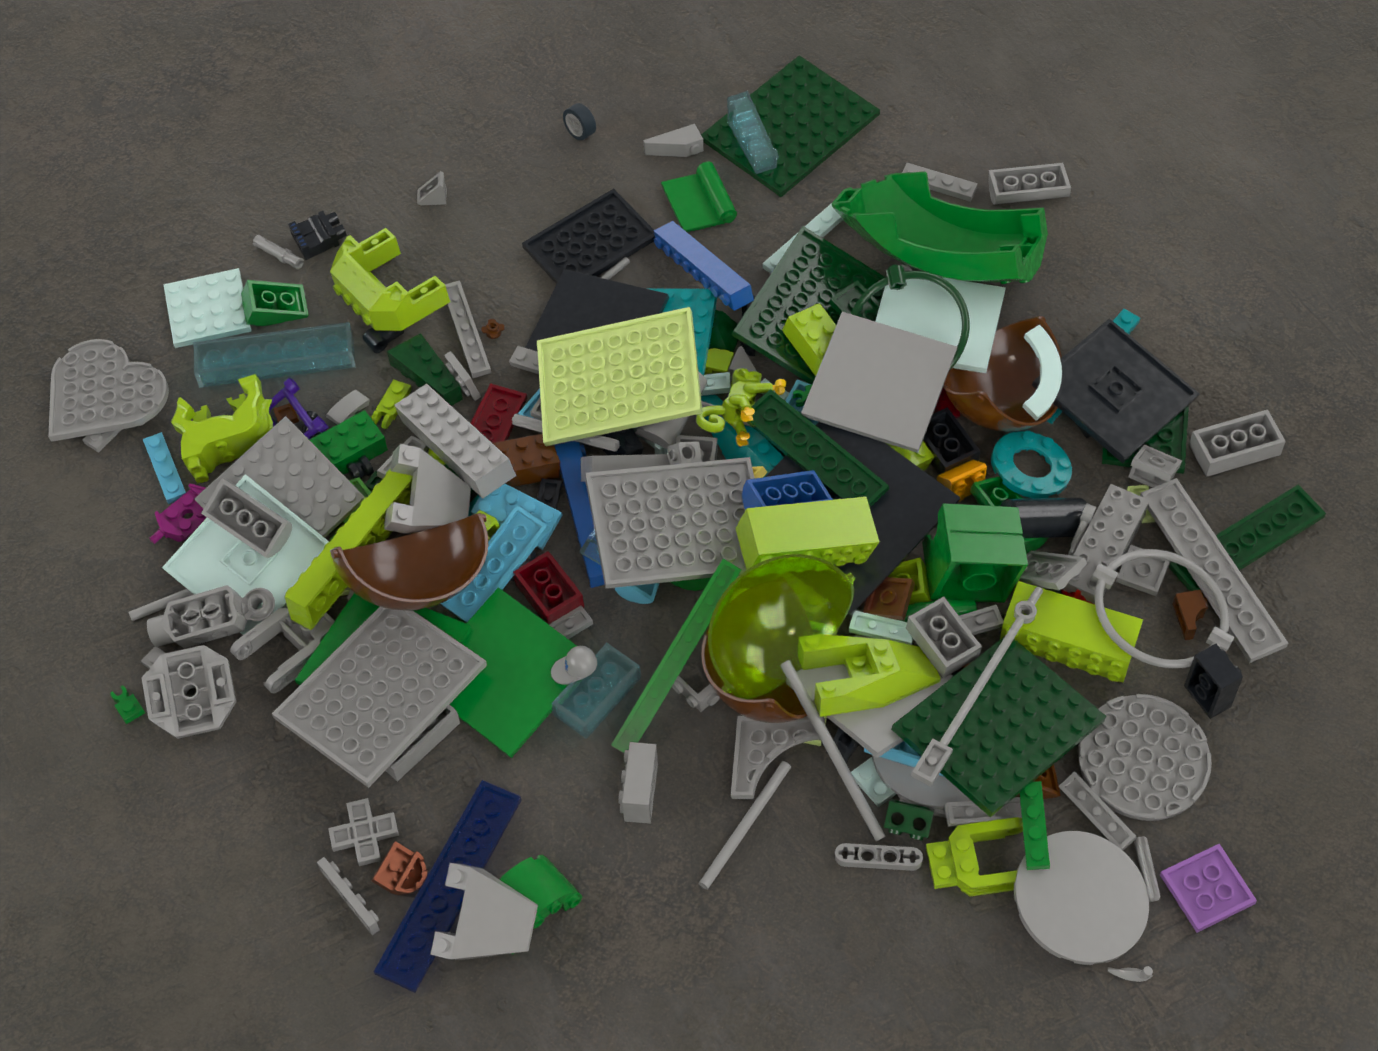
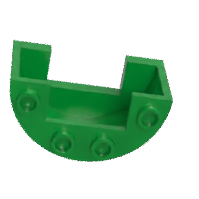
M538 855V859L535 860L532 857L523 860L499 879L538 905L534 929L538 928L549 914L556 913L561 907L564 911L574 908L580 903L582 898L577 889L544 855Z

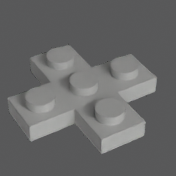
M368 798L346 803L350 823L328 828L333 852L355 847L359 866L381 861L377 841L399 836L394 812L372 817Z

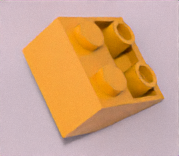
M971 460L938 475L937 481L958 495L960 502L965 497L971 495L970 489L974 482L985 480L987 466L985 463Z

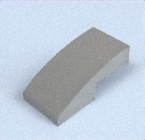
M355 389L337 402L326 414V417L338 425L354 416L356 412L369 406L370 399Z

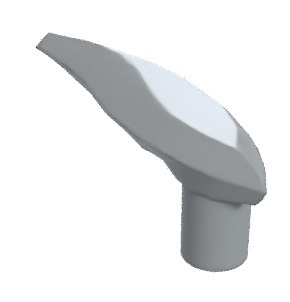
M1149 966L1143 970L1108 967V972L1129 981H1147L1153 976V970Z

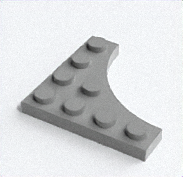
M738 716L731 785L732 799H754L757 783L770 762L782 752L797 744L820 740L808 716L786 723H765L749 719L745 716Z

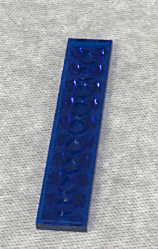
M482 780L377 964L374 970L375 975L414 993L417 991L435 958V955H431L435 931L449 932L461 911L465 890L445 886L450 863L484 869L521 803V796Z

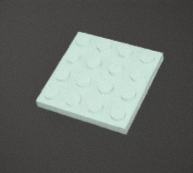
M239 268L163 284L175 348L251 332V326L246 325L241 297L243 284Z

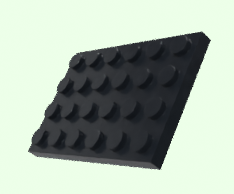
M613 188L522 242V246L557 284L564 269L597 277L615 266L623 258H628L653 243L655 234L654 229Z

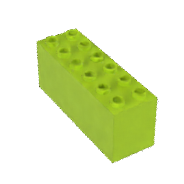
M867 497L747 508L735 528L747 574L755 573L756 575H761L769 571L780 573L787 569L823 568L834 564L835 566H842L852 562L861 564L867 561L879 544Z
M1018 581L1003 622L1000 640L1006 636L1016 620L1014 610L1017 603L1027 601L1037 586ZM1042 588L1043 593L1035 604L1037 613L1034 621L1028 624L1023 623L1014 639L1033 655L1043 657L1050 662H1059L1069 668H1078L1087 671L1091 675H1100L1111 681L1124 683L1132 656L1122 650L1108 636L1099 621L1095 604ZM1105 608L1106 615L1115 631L1135 648L1143 619Z

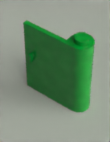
M708 161L700 164L697 167L696 174L661 182L681 228L686 232L731 223L737 217V211L712 162Z

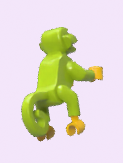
M744 368L736 369L732 375L729 396L723 401L722 405L703 407V413L696 415V423L708 432L718 433L724 429L725 421H727L736 430L737 445L739 447L749 444L747 439L750 438V434L747 433L743 422L753 421L752 415L755 410L751 406L755 404L757 393H767L771 389L776 394L782 395L785 392L786 381L778 379L775 381V385H772V383H761V373L756 371L749 372Z

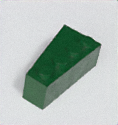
M421 333L387 351L390 365L401 371L402 375L414 381L415 385L419 388L428 384L451 406L463 400L461 386Z

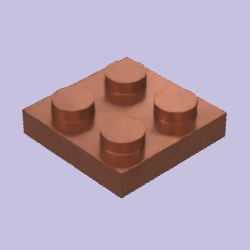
M887 577L867 598L863 612L895 620H905L915 582L913 579Z

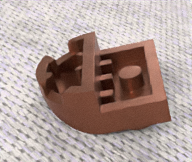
M395 841L371 881L392 894H410L420 888L426 880L427 870L424 858L419 852L416 851L414 853Z

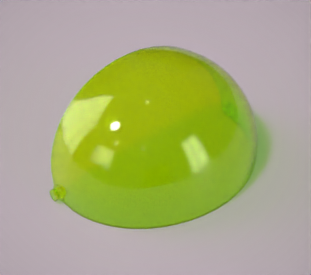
M804 554L773 557L752 566L738 576L719 599L713 611L708 630L709 654L713 667L724 684L722 690L728 694L731 692L737 698L754 699L769 693L786 682L787 677L780 666L782 663L790 660L796 672L801 670L802 667L797 656L799 637L816 634H835L851 607L854 597L853 581L855 577L851 573L848 575L844 574L838 567L824 559Z

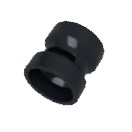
M365 455L360 457L357 462H351L346 465L353 479L360 477L362 480L363 476H369L374 473L373 467Z

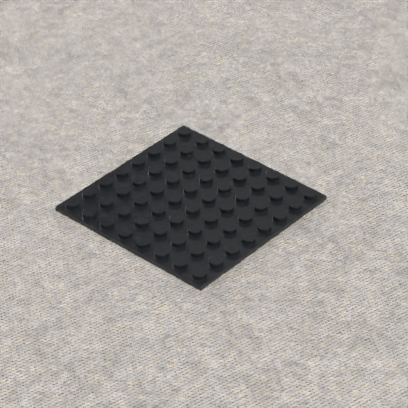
M818 422L815 426L889 485V490L870 507L879 544L866 562L861 564L852 562L842 566H835L834 564L823 568L807 567L803 570L790 569L851 616L938 524V512L942 504H957L960 497L886 443ZM785 456L765 477L805 472V470L788 456ZM827 490L833 500L838 499L829 490Z

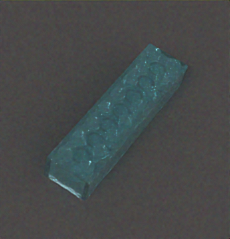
M350 322L193 342L194 374L199 387L238 383V379L254 374L261 380L356 367L354 337Z

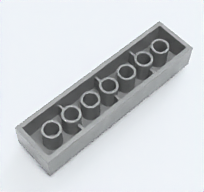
M428 384L420 387L394 405L402 423L482 499L516 476L509 458Z

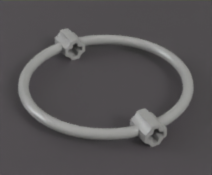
M1156 549L1131 551L1117 557L1107 566L1101 563L1098 564L1091 577V580L1097 583L1095 588L1096 612L1108 636L1126 653L1142 662L1164 668L1190 667L1194 658L1193 656L1186 659L1169 660L1145 654L1127 643L1111 625L1103 603L1104 588L1110 589L1119 574L1114 571L1128 561L1139 558H1160L1178 563L1191 570L1206 583L1216 598L1221 619L1220 629L1215 626L1206 643L1210 646L1217 644L1220 649L1227 652L1234 639V636L1228 633V606L1219 586L1200 566L1178 554Z

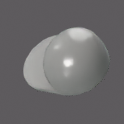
M575 646L570 649L566 657L555 662L551 669V676L559 684L576 682L586 678L596 670L597 658L588 647Z

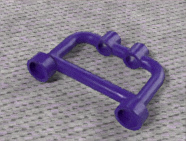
M289 377L283 382L285 387L271 398L272 403L269 408V414L271 409L286 397L309 429L304 435L310 440L317 432L323 433L329 427L319 416L312 421L293 395L300 390V387ZM272 419L273 426H275L277 423Z

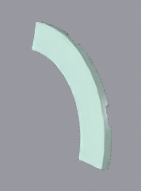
M1040 324L1025 333L1024 339L1030 344L1037 358H1039L1041 365L1039 386L1030 399L1022 406L1036 421L1051 407L1059 392L1062 379V366L1057 348Z

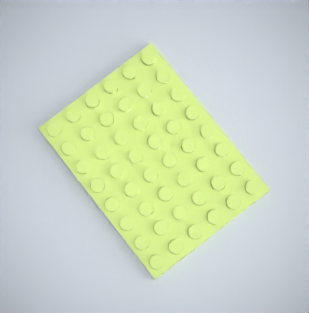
M690 307L537 340L542 430L545 446L703 413L693 316Z

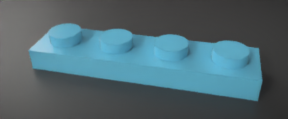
M161 432L143 439L167 503L170 504L178 500L186 492Z

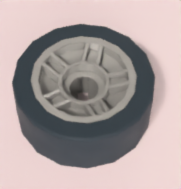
M576 103L564 111L563 122L568 132L575 139L584 140L595 133L596 122L594 116L585 105Z

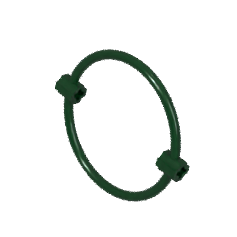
M895 264L889 266L886 269L887 277L867 289L858 299L850 314L858 316L869 298L887 285H889L891 290L904 289L907 285L906 279H922L940 285L956 301L962 320L961 336L950 367L951 370L964 352L970 331L969 312L963 297L951 283L935 274L922 271L904 272L902 265Z

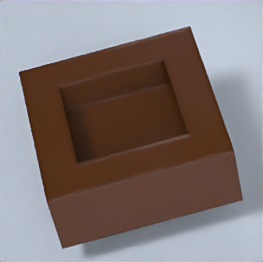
M290 403L273 409L278 423L285 416L293 424L299 422L297 414Z

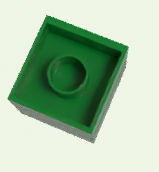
M942 504L938 512V526L934 539L932 540L931 535H927L922 542L931 600H939L945 597V599L1005 603L1028 566L1018 507Z

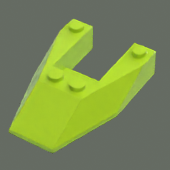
M826 634L802 636L798 639L797 656L803 670L845 664L850 677L815 683L814 703L820 717L885 707L941 681L938 671L918 646L886 639Z

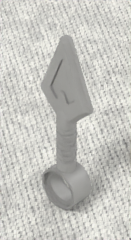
M1086 503L1068 555L1073 556L1088 524L1092 520L1096 506Z

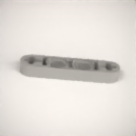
M844 843L836 848L835 861L844 867L913 871L922 866L923 854L914 847ZM843 851H847V859H843ZM855 851H858L857 860H854ZM871 852L874 858L871 861H865L861 857L862 853ZM893 853L896 856V860L891 863L887 862L884 859V855ZM900 854H903V863H899ZM910 855H915V863H911Z

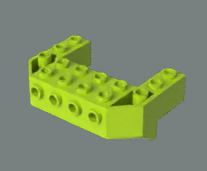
M387 228L360 243L351 235L347 236L335 256L330 273L335 284L333 285L335 293L338 296L341 295L348 306H352L356 315L362 316L367 326L371 325L374 330L402 331L450 303L445 284L436 276L407 292L398 282L385 287L370 272L401 254L396 237Z

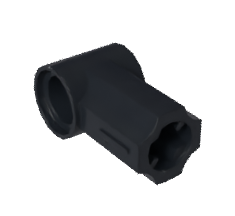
M370 328L364 333L363 340L377 354L384 351L389 342L404 334V330L379 331Z

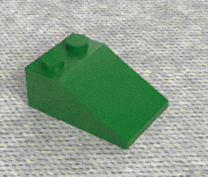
M247 280L242 290L241 297L246 325L268 326L308 318L309 316L302 284Z

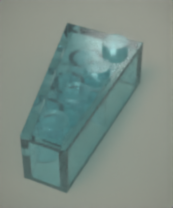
M745 91L727 97L728 124L754 172L758 174L777 168L778 152L771 144V140L767 135L749 92Z

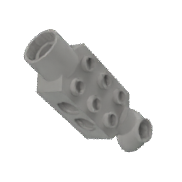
M228 585L168 602L164 615L147 620L148 635L155 647L173 642L183 648L191 647L242 632L248 620L262 621L268 618L274 610L275 599L273 594L264 588H255L242 598ZM263 602L262 607L257 609L258 605Z

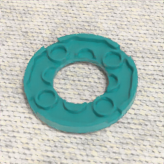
M1031 431L1013 432L1003 436L998 440L991 454V465L994 473H998L1003 480L1002 483L1007 488L1025 497L1048 498L1049 495L1060 494L1067 487L1071 479L1072 466L1065 451L1053 439ZM1025 449L1026 451L1034 450L1038 452L1051 465L1050 474L1045 477L1036 478L1022 473L1013 462L1014 454Z

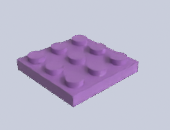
M1220 844L1171 866L1160 873L1161 878L1196 933L1257 902Z

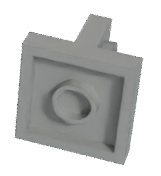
M1144 444L1132 460L1130 465L1132 469L1128 477L1154 488L1173 480L1182 460Z

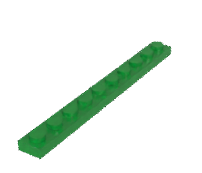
M722 559L611 744L613 747L625 753V750H629L630 742L639 743L742 569Z

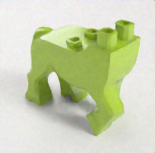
M256 374L238 379L244 393L240 394L238 399L232 400V397L226 399L233 411H235L232 416L211 417V412L207 405L201 406L200 411L194 412V409L181 397L178 398L177 409L171 423L175 430L182 434V460L198 484L208 481V473H212L218 465L240 458L274 427L269 414L272 399L264 400L261 381Z

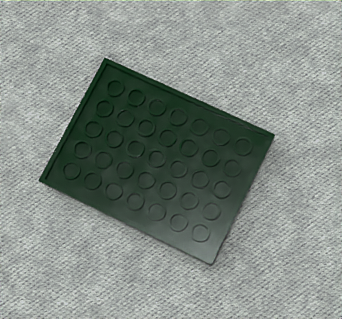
M799 55L703 132L701 136L706 145L782 197L878 117L880 109Z
M802 226L731 335L809 384H813L816 377L782 331L788 317L820 303L837 325L840 315L828 303L830 298L857 280L867 290L885 277ZM885 287L872 295L879 303H881Z
M1004 637L892 725L891 730L920 756L923 755L932 739L940 742ZM1014 639L948 744V747L953 749L952 754L940 773L991 818L1024 790L1028 784H1031L1102 724L1107 716Z

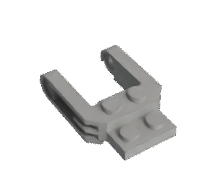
M279 608L236 640L231 646L230 652L238 660H244L277 634L283 632L284 636L299 652L280 665L278 670L264 682V686L271 693H277L296 679L335 621L325 613L315 627L309 630L291 620L288 608Z

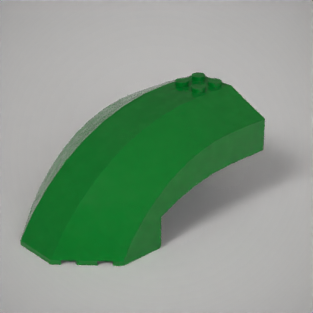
M925 171L888 174L884 176L885 180L876 182L873 179L862 183L861 188L852 189L850 187L844 189L832 202L834 210L863 239L884 254L922 272L968 282H1000L1001 284H1007L1011 281H1019V283H1027L1032 280L1041 266L1048 235L1044 208L986 210L948 203L931 196L928 174Z

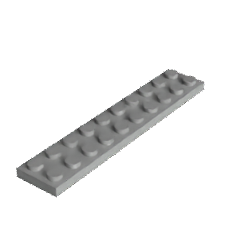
M1173 479L1141 492L1140 496L1149 500L1148 511L1175 552L1204 569L1221 589L1229 611L1228 632L1234 636V641L1248 662H1254L1286 648L1288 645L1287 640L1178 479ZM1187 569L1220 618L1219 606L1210 588L1199 576Z

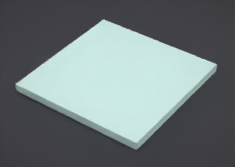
M943 278L951 283L963 297L970 319V331L966 347L953 368L986 373L1006 287ZM906 279L907 285L904 289L891 290L889 285L885 286L875 322L953 346L958 345L962 330L961 314L956 301L948 291L936 283L922 279Z
M245 474L235 486L292 524L291 534L281 550L274 556L266 558L215 522L206 518L162 568L194 595L226 585L235 590L242 598L255 588L267 589L273 594L275 599V607L272 612L274 613L279 608H286L287 604L284 597L286 591L293 587L298 581L300 574L309 568L312 560L319 556L329 541ZM263 602L258 605L257 609L262 607ZM248 620L244 631L240 633L242 635L246 634L262 621Z

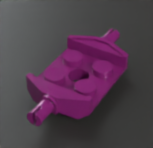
M190 483L188 485L189 491L159 514L156 511L155 516L159 529L149 537V540L156 544L163 536L177 542L188 538L207 518L201 514L203 508L195 500L206 487ZM193 513V516L191 518H183L185 514Z

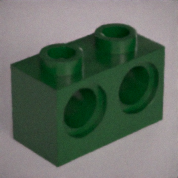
M891 799L884 828H888V832L901 835L902 832L909 833L913 839L923 840L924 837H929L935 809ZM900 812L904 816V821L902 823H895L892 819V814ZM918 817L923 818L926 822V827L923 829L915 827L914 819Z

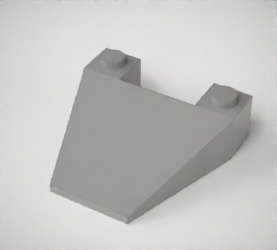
M400 444L393 451L391 471L411 475L413 479L410 505L393 502L386 510L385 530L400 533L420 532L468 517L471 487L421 448Z
M450 863L445 886L465 890L456 934L435 931L431 955L447 959L465 960L529 951L538 905L482 868Z

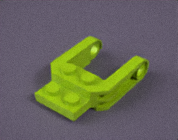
M1013 817L958 825L950 835L949 841L926 844L934 889L958 886L968 896L1013 891L1017 871L981 876L978 874L979 866L973 843L1002 839L1005 836L1023 832L1022 818Z

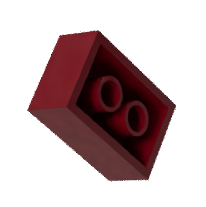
M549 551L513 571L515 585L547 624H551L580 605L584 608L582 593Z

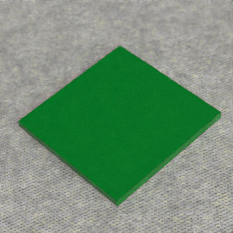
M498 587L466 623L471 625L472 630L462 644L486 660L487 666L449 705L457 711L458 717L512 758L578 682L559 684L551 676V669L555 662L566 657L570 649L577 645Z

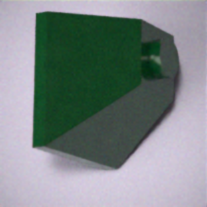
M715 310L709 349L716 348L734 352L739 339L731 334L738 324L723 311Z

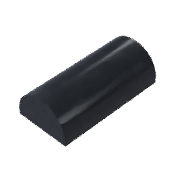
M1082 498L1006 499L1000 506L1018 507L1023 538L1074 537L1087 502Z

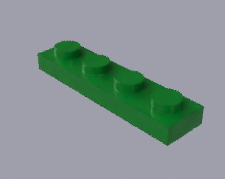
M1036 781L1028 784L1019 793L1027 870L1050 869L1042 782Z

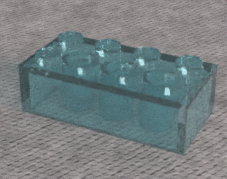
M608 643L595 655L597 658L596 670L586 678L568 684L551 703L553 715L586 739L641 679L640 665Z

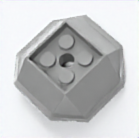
M205 645L161 654L149 671L142 676L148 719L177 739L221 729L236 704L229 660ZM195 688L196 694L192 697H187V691Z

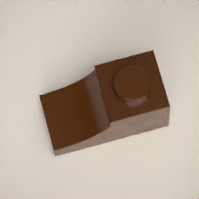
M1201 590L1175 594L1172 605L1184 640L1194 638L1197 629L1196 621L1203 618L1206 609H1208L1207 599L1203 597Z

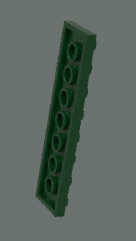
M770 389L751 406L755 410L752 415L753 421H748L747 423L803 470H814L824 487L838 499L867 497L870 508L889 490L888 484L773 390Z
M1298 484L1218 533L1216 537L1237 568L1241 570L1323 519L1326 513ZM1175 562L1170 563L1169 569L1189 591L1201 590L1186 567Z

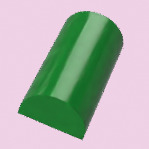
M1000 476L974 482L970 489V493L977 503L983 506H1000L1006 499H1022L1019 494L1010 490L1002 483L1003 480ZM1024 538L1026 555L1031 550L1036 551L1048 538Z

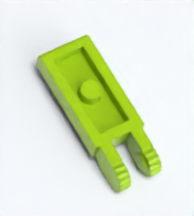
M393 379L371 417L376 425L381 417L385 416L381 427L388 429L393 419L395 420L398 415L394 405L409 396L412 391L411 385Z

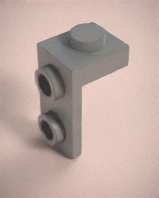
M678 676L672 686L678 694L682 693L686 697L687 703L692 708L696 707L700 712L709 705H714L719 700V696L710 684L697 694Z

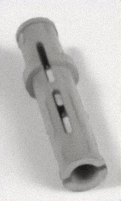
M257 235L253 239L254 246L275 256L280 262L287 263L296 269H300L303 266V258L294 255L291 250L284 249L261 235Z

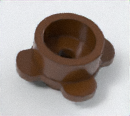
M495 319L488 320V324L481 328L482 333H486L487 337L491 339L498 338L501 335V331L505 329L504 324L497 323Z

